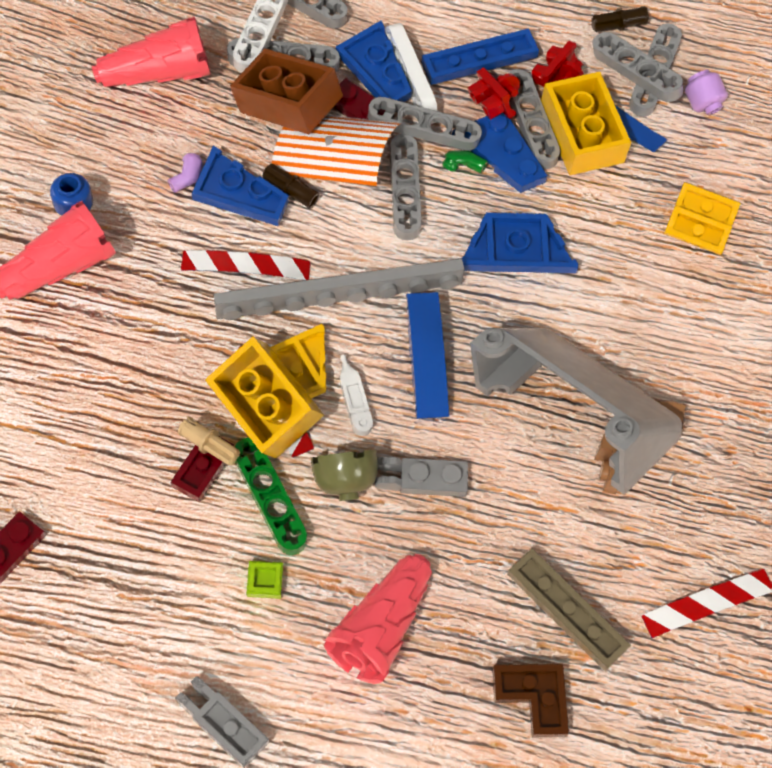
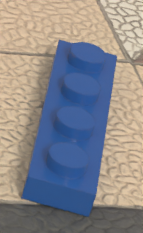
M528 28L422 55L421 64L430 84L433 85L476 74V71L483 67L486 70H491L538 58L539 49Z

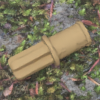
M188 416L187 420L184 419L181 422L178 434L198 446L201 453L206 454L209 452L228 465H233L237 461L240 451L220 438L217 430H210L204 427L191 416Z

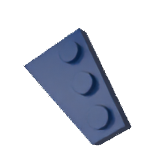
M382 20L336 46L342 62L375 98L386 97L401 102L411 98L412 90L401 64L397 62L393 52L394 48L385 34Z
M501 113L492 120L485 116L474 121L481 127L482 135L478 146L471 150V152L487 160L494 167L496 174L520 193L546 182L548 175L512 121L504 113ZM465 132L464 137L470 139L471 133Z
M213 145L192 191V200L279 226L289 202V195L262 177H255L244 169V165L236 160L231 161L222 155L220 149Z

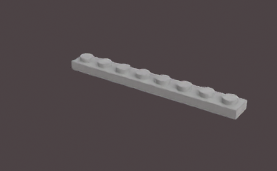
M462 259L215 293L217 320H236L246 315L256 314L264 316L274 311H298L304 307L316 305L327 307L336 302H360L365 298L378 296L389 298L399 293H422L427 289L434 288L451 289L462 284L465 269Z

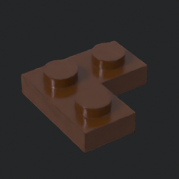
M563 664L493 666L494 703H529L532 738L568 736Z

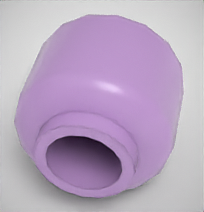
M707 69L694 74L688 79L689 83L685 87V94L695 112L705 111L707 115H711L723 108L721 103L727 99L728 92L718 73L710 72Z

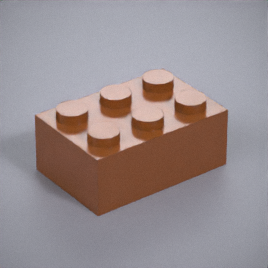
M266 48L230 85L240 113L305 134H310L343 97L335 68Z

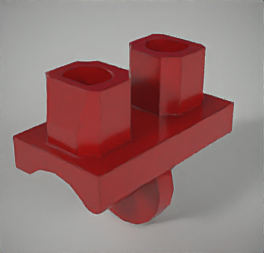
M568 41L563 48L552 45L546 55L548 66L537 64L533 68V82L544 87L545 83L584 75L581 69L583 64L574 53L576 43Z
M484 67L476 71L479 81L467 87L473 102L476 105L481 103L483 111L490 120L501 113H504L508 119L515 116L516 112L509 105L511 97L518 95L519 79L510 73L500 75L496 80Z

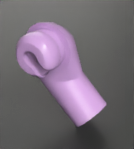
M187 153L182 159L184 162L182 173L168 179V184L174 193L197 182L203 166L202 159L198 154Z

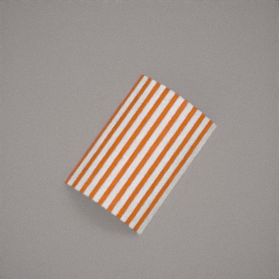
M326 115L310 134L283 126L275 145L272 164L291 176L297 175L303 178L377 186L383 150L391 133L401 122ZM327 136H336L333 138L332 144L326 146L325 138Z

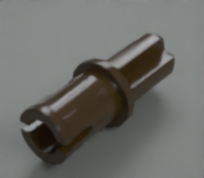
M645 6L628 10L617 8L612 13L594 15L591 19L592 29L595 32L613 29L623 31L625 27L646 25L649 21V14Z
M274 164L267 166L263 172V179L302 203L308 209L313 208L320 197L319 192L299 181L297 175L291 176Z

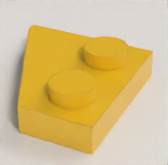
M323 324L270 347L311 399L326 392L325 330Z

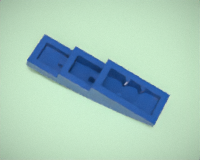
M438 292L406 294L409 353L412 365L416 419L449 417L445 351Z

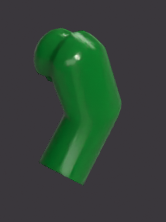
M458 150L447 152L442 166L455 172L458 169V165L462 164L482 174L488 161L470 151Z

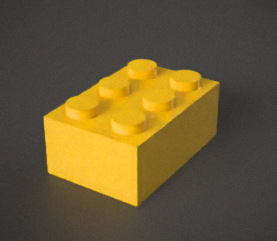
M601 72L545 83L541 102L560 147V155L569 176L624 163L631 141Z
M254 336L205 379L260 452L273 458L280 456L324 416L269 345Z

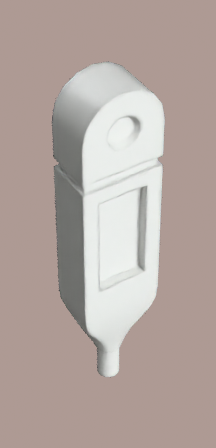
M344 354L340 356L342 361L340 374L342 394L354 433L359 436H366L372 431L373 419L369 411L360 375L349 365Z

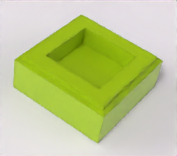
M249 561L247 597L281 599L283 563Z

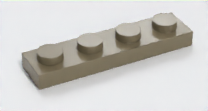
M534 549L527 552L508 570L507 575L605 672L631 646Z

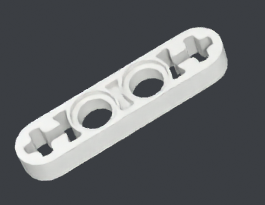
M272 0L256 1L233 51V64L237 71L242 73L264 48L267 49L288 0H275V2ZM270 11L274 15L271 18L265 19L260 17L259 13ZM254 32L264 35L261 40L257 41L250 39L248 36ZM248 49L251 50V58L243 61L242 59H245L248 54Z
M397 23L386 26L385 34L392 43L394 55L397 62L401 64L412 90L411 99L413 104L437 111L434 94L403 25Z

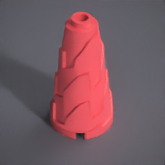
M191 17L168 25L169 28L144 36L145 39L119 47L117 51L96 59L97 65L92 66L96 82H102L104 87L123 84L131 86L152 81L160 83L181 78L188 80L211 75L196 18Z
M82 201L74 204L69 211L48 225L46 231L25 245L23 251L0 267L1 299L6 296L9 300L14 298L20 299L46 284L51 285L74 272L79 273L102 260H108L116 254L111 243L105 239V234Z
M414 554L413 556L408 555L400 559L381 583H376L358 606L354 605L337 627L328 634L324 640L326 641L324 648L331 659L344 671L349 673L352 667L360 670L356 677L359 680L372 684H379L384 681L404 642L402 638L417 614L415 610L427 590V582L432 575L431 564L424 556Z

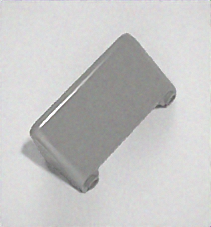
M490 328L481 332L470 342L476 389L487 397L492 393V390L498 388L505 389L511 395L543 365L615 416L609 420L605 427L607 442L617 449L609 458V466L615 470L611 478V486L624 495L681 437L682 422L675 413L547 328Z

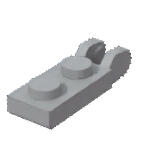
M397 457L378 458V470L401 472V479L396 476H378L375 480V487L377 489L400 491V493L456 497L467 495L468 462L402 458L401 460Z
M196 676L191 681V684L208 701L199 709L187 695L181 692L175 697L176 701L192 716L193 721L242 768H246L269 743V739L218 691L215 693Z

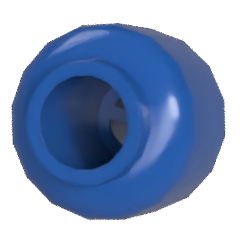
M65 173L53 181L50 187V196L53 206L59 215L62 216L74 204L80 201L90 211L93 205V196L87 179L76 173Z

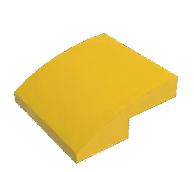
M684 182L664 234L721 255L741 203Z

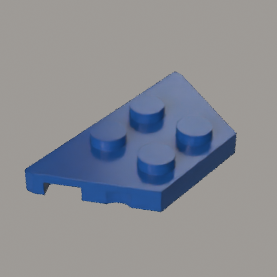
M486 213L478 231L471 239L465 255L461 258L464 271L576 273L578 263L575 259L572 260L565 250V242L560 234L555 232L554 225L548 215L528 213Z

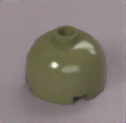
M363 450L361 453L352 451L311 457L314 480L325 493L339 495V501L359 499L358 492L368 490L375 483L378 475L377 450Z

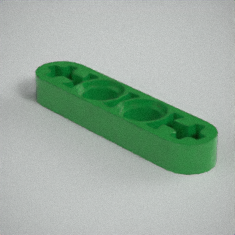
M250 438L241 439L234 446L240 451V456L235 462L278 548L287 555L299 554L304 550L307 543V532L268 456L262 454ZM244 449L254 452V461L257 466L253 469L248 457H243ZM258 475L269 476L272 479L271 486L266 489L257 488L253 481ZM279 502L286 506L287 511L282 517H273L268 513V507L272 503ZM288 522L291 533L294 536L299 534L297 544L293 545L291 541L284 542L286 540V530L283 525Z

